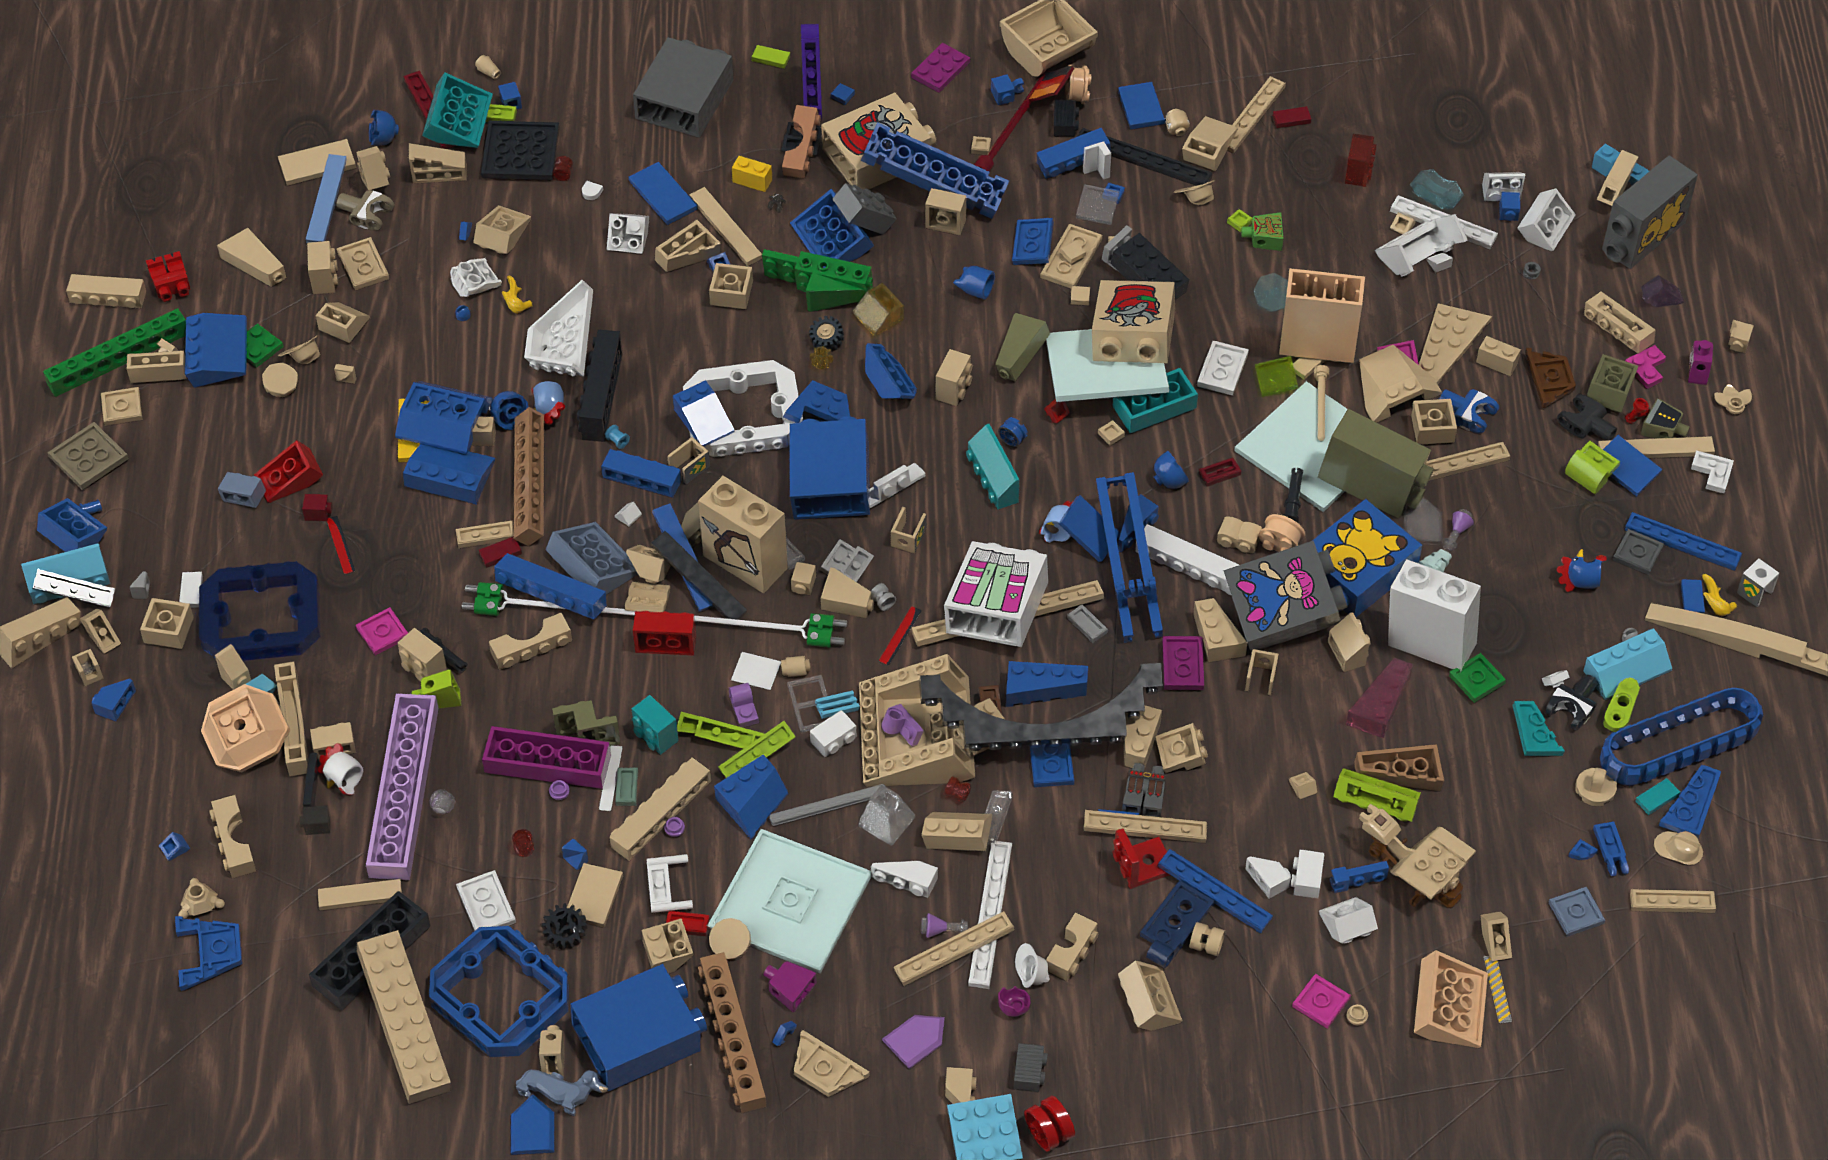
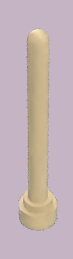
M1319 365L1314 369V377L1318 381L1317 438L1319 441H1323L1325 439V381L1329 378V368L1325 365Z

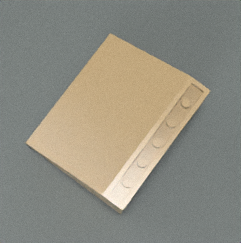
M948 654L859 682L863 783L867 787L880 784L897 786L959 783L975 778L974 755L969 749H964V741L955 729L942 726L941 703H938L936 706H926V704H921L920 675L940 674L941 680L945 685L970 704L969 677ZM901 704L924 731L918 745L911 746L900 733L888 734L882 730L881 723L888 708Z

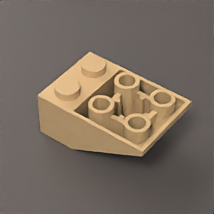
M1205 116L1186 140L1182 148L1183 160L1216 171L1238 127Z

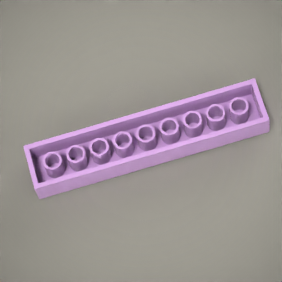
M396 694L366 861L369 878L410 880L438 715V704L434 695Z

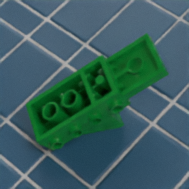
M766 249L763 250L764 275L772 279L778 278L790 283L795 282L798 290L806 292L808 311L812 312L854 302L867 305L869 298L872 299L874 288L871 266L803 251L797 257Z

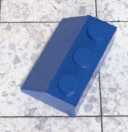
M68 498L38 513L37 531L65 552L98 544L107 531L105 525Z

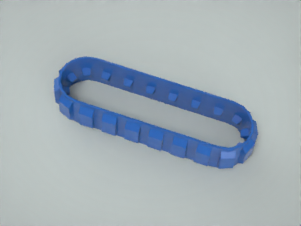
M1728 688L1716 691L1706 697L1690 701L1688 704L1672 708V710L1664 711L1654 717L1638 721L1636 724L1620 728L1617 732H1612L1605 739L1600 755L1601 767L1607 771V776L1622 785L1630 786L1650 781L1657 776L1668 774L1675 769L1686 767L1693 762H1699L1709 758L1711 755H1717L1729 748L1740 746L1747 740H1751L1758 733L1763 718L1762 706L1752 693L1744 689ZM1720 709H1737L1743 712L1750 720V722L1640 765L1625 764L1619 761L1612 753L1621 747Z

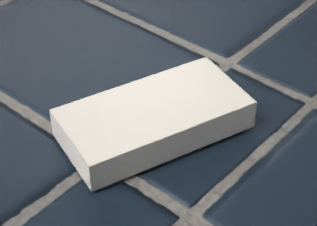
M182 572L180 602L190 604L191 608L200 607L202 572Z

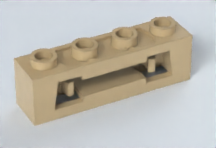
M1599 292L1585 302L1584 315L1589 320L1595 322L1603 330L1609 332L1638 354L1654 343L1656 330L1603 292ZM1604 301L1612 306V310L1609 309L1608 305H1604ZM1635 324H1638L1643 329L1639 330L1638 326H1635Z

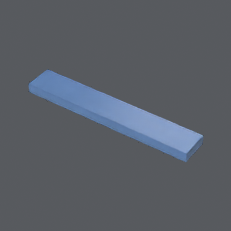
M328 155L307 232L306 243L323 242L326 240L347 162L346 156Z

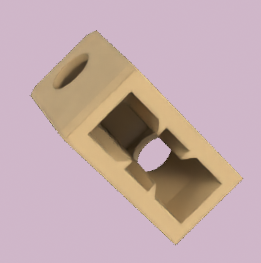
M551 1025L547 1027V1030L541 1031L539 1057L541 1071L550 1075L552 1072H556L564 1077L565 1048L563 1032L558 1026ZM549 1056H555V1061L550 1060Z

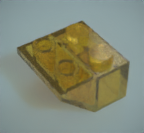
M881 283L866 292L853 310V314L873 336H876L904 320V305Z

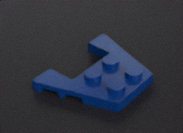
M812 380L786 410L783 418L799 423L803 411H806L828 421H838L842 417L850 416L847 394Z
M175 916L177 937L198 934L200 967L178 970L181 991L243 964L239 924L220 921L205 922L197 918L189 920L181 916Z

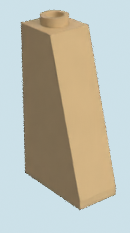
M249 228L217 245L220 257L269 286H273L286 278L284 266Z

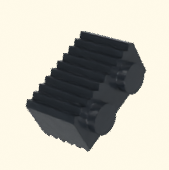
M1056 99L1054 101V136L1075 137V131H1079V120H1075V117L1079 118V107H1076L1075 100Z

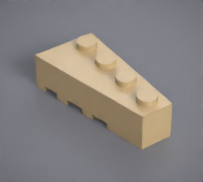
M66 597L0 626V656L12 669L80 625V610Z

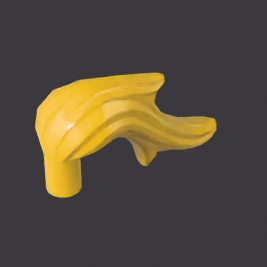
M507 276L510 289L508 292L502 291V294L509 309L518 314L525 309L531 308L532 302L530 300L522 302L517 298V294L522 288L516 285V281L512 276Z
M1707 574L1702 575L1708 589V593L1704 592V596L1715 614L1722 617L1737 608L1735 602L1728 603L1720 597L1719 591L1721 588L1717 587L1714 579Z

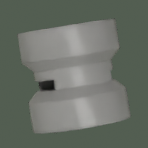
M883 583L876 585L871 590V598L877 602V606L882 611H885L895 604L896 597L888 592L889 589Z

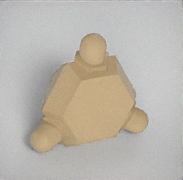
M192 878L189 887L184 893L181 902L182 909L178 916L186 919L189 915L196 916L210 912L215 907L223 908L225 902L217 897L218 894L205 883H200L197 878Z

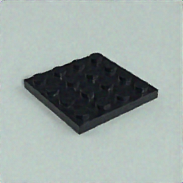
M489 121L481 177L553 180L560 129L559 122Z

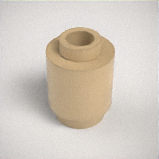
M805 656L787 657L786 660H781L783 676H805L807 671H810V661Z

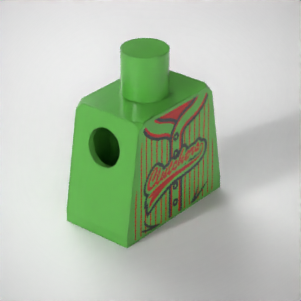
M1281 213L1252 217L1251 227H1241V237H1252L1254 248L1282 251L1283 228Z

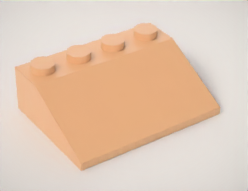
M1437 950L1421 960L1414 1033L1433 1041L1480 1048L1488 973Z

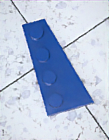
M1701 765L1676 802L1672 804L1667 814L1661 819L1659 826L1678 833L1691 832L1699 838L1721 771Z

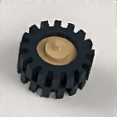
M824 316L823 320L819 317V322L815 320L813 322L814 325H811V330H809L814 347H817L819 351L822 348L823 352H826V349L831 352L833 347L835 350L838 349L837 344L841 346V340L844 341L841 323L837 319L834 320L832 316H830V319H828V316Z

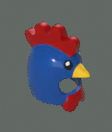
M1583 549L1572 559L1562 557L1563 565L1558 566L1556 569L1558 573L1562 574L1559 577V583L1566 584L1565 590L1567 592L1572 591L1575 587L1584 589L1600 587L1601 563L1606 561L1607 557L1598 555L1593 561L1585 562L1583 560Z

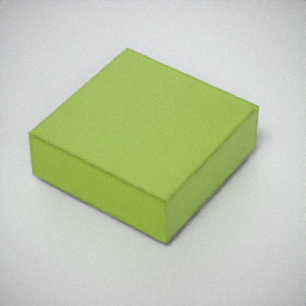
M1239 209L1227 219V223L1241 232V227H1248L1252 223V217Z

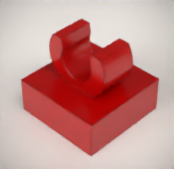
M1056 399L1044 408L1046 414L1050 416L1054 423H1058L1070 413L1066 402H1056Z

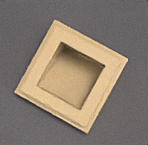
M1398 212L1390 229L1403 235L1410 231L1416 222L1414 219Z
M1307 772L1289 779L1291 786L1300 799L1317 793L1316 781Z

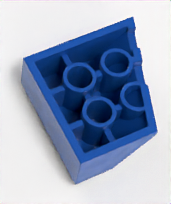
M761 755L714 786L715 799L751 840L756 835L755 832L759 827L765 824L768 816L777 809L788 795V791L776 768L764 755Z

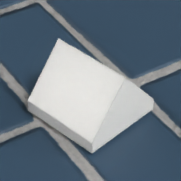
M631 502L626 504L615 515V518L629 527L642 513L636 504Z

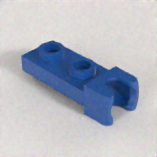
M1387 861L1347 870L1346 867L1332 869L1333 877L1330 878L1334 893L1347 891L1350 886H1361L1372 881L1380 882L1387 878L1389 866Z

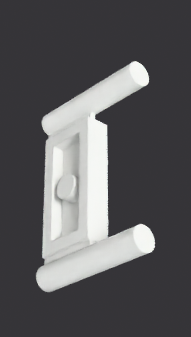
M687 854L647 859L652 913L693 908L692 900L671 902L668 865L688 863Z

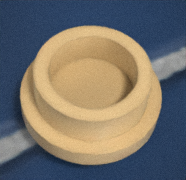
M1356 1004L1348 1009L1347 1019L1353 1025H1362L1368 1019V1012L1362 1005Z

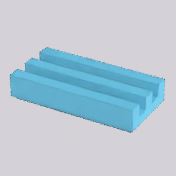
M853 691L815 700L822 719L832 717L841 710L844 713L858 711L860 707Z

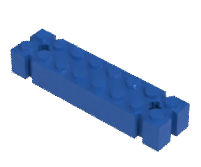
M877 122L861 158L862 162L873 167L877 163L881 165L880 170L928 191L933 188L966 195V208L973 210L976 207L981 209L979 214L991 219L994 217L1009 180L998 175L992 178L988 176L989 171L897 131L896 134L889 132V127Z

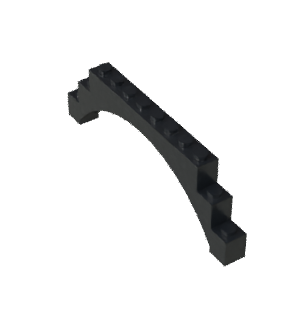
M1161 663L1140 664L1139 673L1113 700L1091 713L1064 722L1027 724L992 716L975 708L952 692L941 680L940 674L920 675L921 704H926V706H936L938 703H941L942 726L955 729L959 728V725H963L964 749H969V751H979L981 748L988 747L990 750H999L1006 746H1009L1010 749H1019L1025 745H1030V748H1039L1043 744L1058 747L1062 746V743L1078 746L1082 742H1090L1091 745L1101 744L1102 741H1110L1112 744H1117L1125 740L1127 736L1125 717L1128 716V719H1138L1140 716H1143L1145 712L1143 692L1153 695L1161 691L1163 687Z

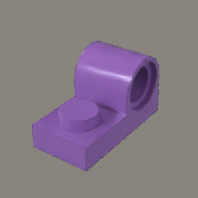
M749 683L729 687V697L739 727L759 723Z
M901 704L888 708L881 723V728L884 732L888 734L900 733L911 746L918 745L924 731Z

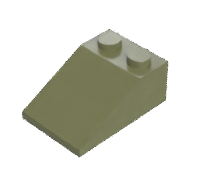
M1603 354L1591 381L1587 397L1594 399L1612 411L1622 412L1638 365Z

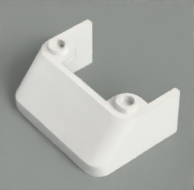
M1456 214L1426 221L1375 251L1378 257L1396 275L1400 274L1402 277L1414 271L1412 265L1438 251L1448 252L1453 249L1452 245L1465 242L1467 238Z

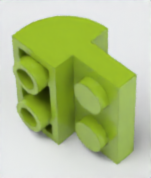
M1589 441L1580 451L1577 450L1566 467L1565 474L1596 495L1607 483L1608 477L1620 466V461Z

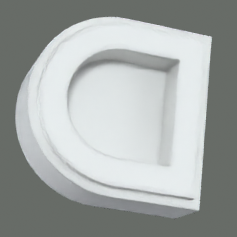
M586 181L582 187V195L587 200L597 199L603 191L602 185Z

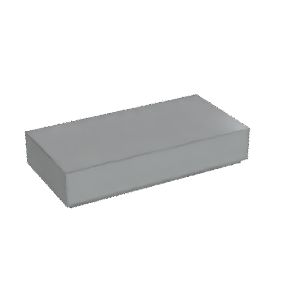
M1083 605L1067 614V619L1092 643L1108 633V629Z

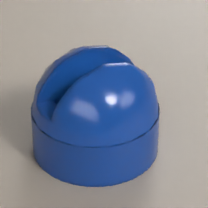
M460 305L456 308L457 320L467 321L470 318L471 314L467 306Z

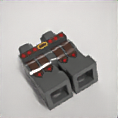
M1134 763L1132 770H1129L1122 811L1139 813L1140 815L1143 796H1145L1143 816L1161 817L1166 777L1164 769L1161 766H1153L1152 773L1144 772L1145 765ZM1127 806L1136 807L1137 809H1129ZM1148 809H1150V810H1157V811H1156V812H1150V811H1148Z

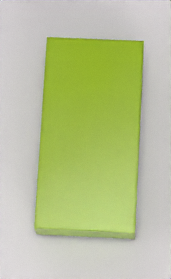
M760 45L756 46L752 55L753 62L784 69L790 58V52Z

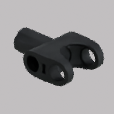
M1582 394L1576 395L1573 399V404L1580 413L1561 411L1557 416L1559 424L1578 438H1585L1591 431L1602 439L1609 441L1613 439L1617 432V427L1603 419L1607 414L1606 408L1594 399Z

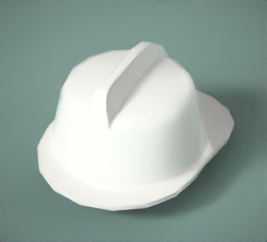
M1022 944L1016 953L1015 967L1023 986L1029 988L1031 985H1040L1043 982H1048L1050 978L1047 961L1036 955L1030 944Z

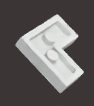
M1696 450L1691 469L1710 474L1705 489L1724 494L1734 460Z

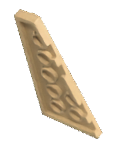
M1438 303L1419 366L1439 384L1442 377L1451 370L1452 365L1471 346L1477 335L1479 336L1483 328L1491 322L1492 316Z

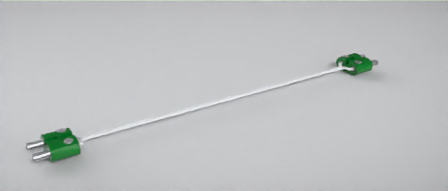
M479 582L478 586L466 585L465 591L477 592V597L475 598V603H462V609L474 610V614L498 616L500 610L504 609L506 604L565 609L550 602L508 598L507 593L503 590V584ZM504 594V598L507 601H505L501 606L500 601H502V596ZM605 607L602 611L603 613L635 615V611ZM811 613L810 619L805 620L802 626L695 616V621L801 631L803 638L807 639L808 646L831 647V644L844 645L845 638L832 637L834 626L847 627V620H837L834 615ZM809 622L808 634L806 636L802 628Z

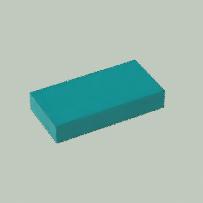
M1666 778L1636 797L1635 802L1650 815L1680 795V791Z

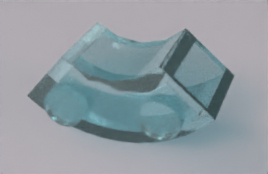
M1434 169L1420 171L1410 183L1417 196L1422 197L1427 202L1441 209L1454 208L1464 196L1456 181L1444 179Z

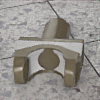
M367 190L361 199L341 193L337 200V208L352 212L349 216L351 223L369 230H379L383 224L375 216V213L382 211L390 212L395 207L394 202L389 197L372 190Z

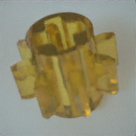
M824 346L814 348V353H810L812 366H816L820 370L829 368V362H833L831 349L827 350Z

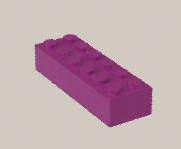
M491 726L482 762L485 773L549 782L561 780L566 784L603 789L611 758L610 743L605 741Z

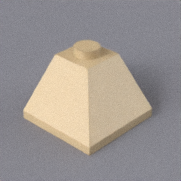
M642 545L627 549L626 554L640 577L645 578L646 582L653 584L664 580L671 564L655 549Z

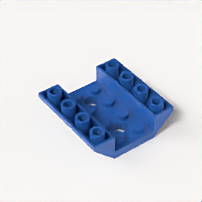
M423 381L413 382L400 409L395 438L467 454L473 443L472 430L480 413H487L492 397ZM429 401L427 404H422L421 402ZM460 409H464V410H465V411H463V412H457V411L460 410Z

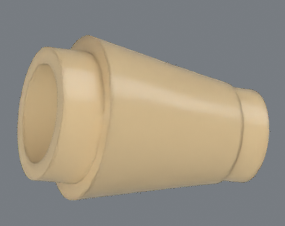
M482 55L477 59L475 63L477 70L493 79H497L500 76L501 71L489 56Z

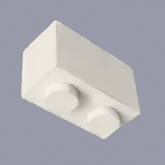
M842 710L810 730V742L824 757L836 753L840 747L846 743H851L857 737L856 725Z
M1300 850L1299 857H1294L1293 869L1297 870L1296 875L1292 874L1291 887H1295L1294 895L1318 899L1324 853Z

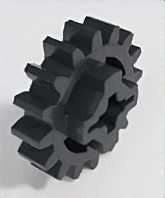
M566 903L563 904V908L555 905L556 910L549 909L550 916L543 917L546 922L542 923L543 935L547 937L549 944L554 941L556 948L559 944H562L563 949L566 948L567 944L574 947V941L580 943V936H586L583 930L588 928L587 923H585L586 917L582 915L581 909L575 911L573 904L570 908H567ZM574 918L577 919L578 926L576 925V923H574ZM551 926L556 930V934H553L551 931Z

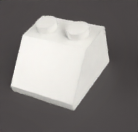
M1357 897L1319 910L1320 916L1332 938L1340 943L1351 942L1357 936H1367L1372 931L1378 929L1372 905Z

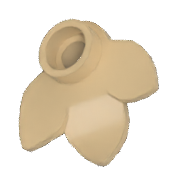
M1728 384L1724 388L1723 393L1717 392L1714 394L1716 402L1726 407L1730 413L1740 414L1744 411L1745 405L1751 402L1752 394L1750 389L1738 392L1732 385Z

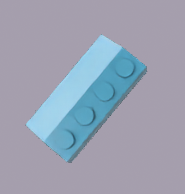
M99 544L21 564L33 604L62 598V596L32 589L37 569L103 586L110 584Z
M1653 628L1587 657L1583 671L1586 675H1591L1598 682L1596 689L1604 700L1613 697L1619 683L1625 678H1634L1641 685L1672 671V665L1665 642Z

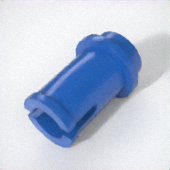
M98 499L83 505L79 504V507L89 514L102 511Z

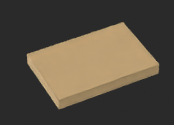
M371 237L337 248V253L355 290L389 279V274Z
M583 863L567 908H570L573 904L575 911L581 909L582 915H585V923L605 927L623 878V872Z

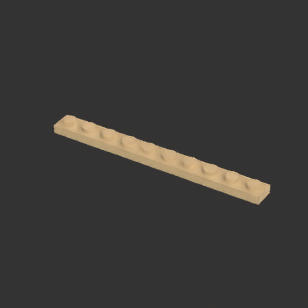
M1098 580L1045 593L1042 596L1035 616L1104 599V593ZM945 619L912 627V635L917 646L960 636L946 633Z

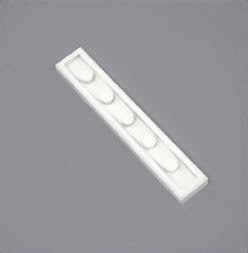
M1399 195L1390 209V212L1396 214L1399 212L1419 223L1449 215ZM1458 218L1467 241L1491 249L1498 233Z

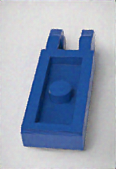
M1615 822L1594 825L1593 830L1604 861L1607 863L1609 874L1616 876L1617 869L1614 861H1619L1622 873L1628 874L1629 866L1626 860V853Z

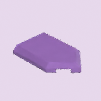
M914 1015L882 1038V1041L910 1069L942 1045L945 1017Z

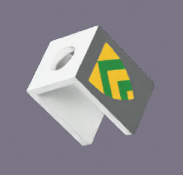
M1758 559L1743 573L1737 593L1758 607L1764 590L1770 594L1774 591L1779 572Z

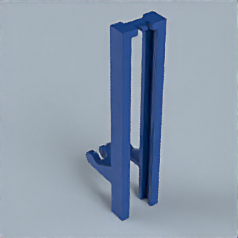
M1134 472L1124 474L1125 476L1107 479L1105 477L1096 478L1124 643L1132 642V637L1134 636L1127 598L1146 595L1155 638L1163 637L1156 582L1152 574ZM1120 482H1122L1123 486H1127L1145 586L1143 587L1141 579H1136L1137 588H1135L1134 580H1129V589L1126 590L1108 495L1110 484L1118 486Z

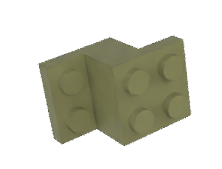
M592 700L552 708L557 735L564 736L577 733L578 738L609 742L610 746L620 744L617 717L607 716L596 720Z

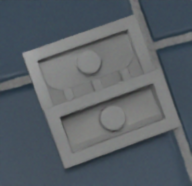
M839 539L819 570L828 575L830 567L835 568L857 582L874 556L859 546L855 549Z

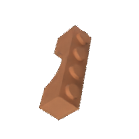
M796 105L793 124L794 129L802 134L803 140L798 147L785 152L782 164L784 176L805 178V173L809 172V156H813L814 150L812 143L817 139L816 126H819L821 121V115H818L817 108Z

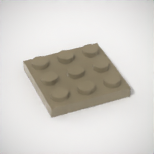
M95 422L48 452L49 457L82 490L129 459L127 453Z

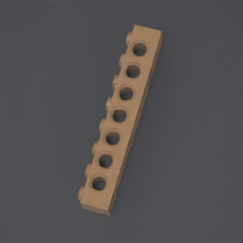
M528 407L515 417L514 539L530 546L544 536V414Z
M725 952L700 958L701 966L697 967L700 979L704 978L705 984L702 985L705 997L709 996L710 1002H707L710 1015L714 1014L715 1020H712L715 1033L719 1032L720 1038L717 1039L720 1051L724 1050L725 1056L722 1058L725 1069L730 1070V1075H728L730 1088H735L736 1093H733L735 1106H740L741 1113L766 1107V1097ZM719 977V979L713 980L712 978ZM723 1013H730L729 1015H726V1016L721 1015V1014H723ZM728 1031H735L732 1034L727 1033ZM740 1049L738 1052H733L732 1050ZM739 1067L745 1068L744 1070H737ZM745 1085L751 1086L748 1089L742 1088Z

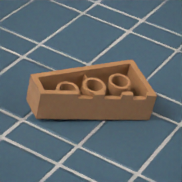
M1437 744L1357 752L1354 765L1357 773L1403 787L1441 791L1444 777Z

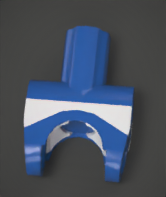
M1447 389L1443 391L1440 399H1451L1457 426L1478 434L1485 431L1487 424L1477 414L1494 415L1499 410V405L1494 399L1474 389L1469 390L1465 398Z

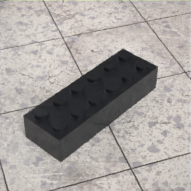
M598 329L597 336L593 337L592 346L594 350L590 351L589 361L591 364L587 366L586 370L588 379L584 380L583 391L585 393L580 398V406L582 407L581 410L578 409L577 421H580L579 432L582 433V440L605 442V432L608 429L623 353L620 331Z
M397 891L309 973L312 987L339 1009L343 1010L368 986L357 953V942L398 930L406 950L431 926L428 913L400 891Z

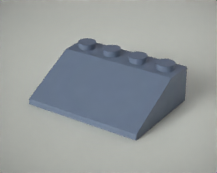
M596 522L552 532L546 547V551L573 579L606 591V594L638 575L626 552Z

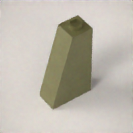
M1018 313L1014 314L996 361L1000 377L1013 381L1017 380L1050 335L1046 321Z

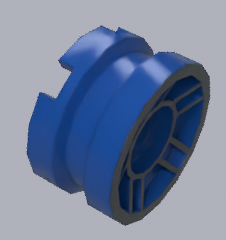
M1012 417L1008 418L999 427L998 434L1007 445L1017 447L1027 437V429L1024 424L1021 426L1018 423L1019 420Z

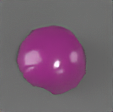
M1016 986L1010 990L1003 987L998 993L999 1007L1008 1016L1016 1017L1023 1015L1031 1006L1030 995L1025 990L1018 989Z

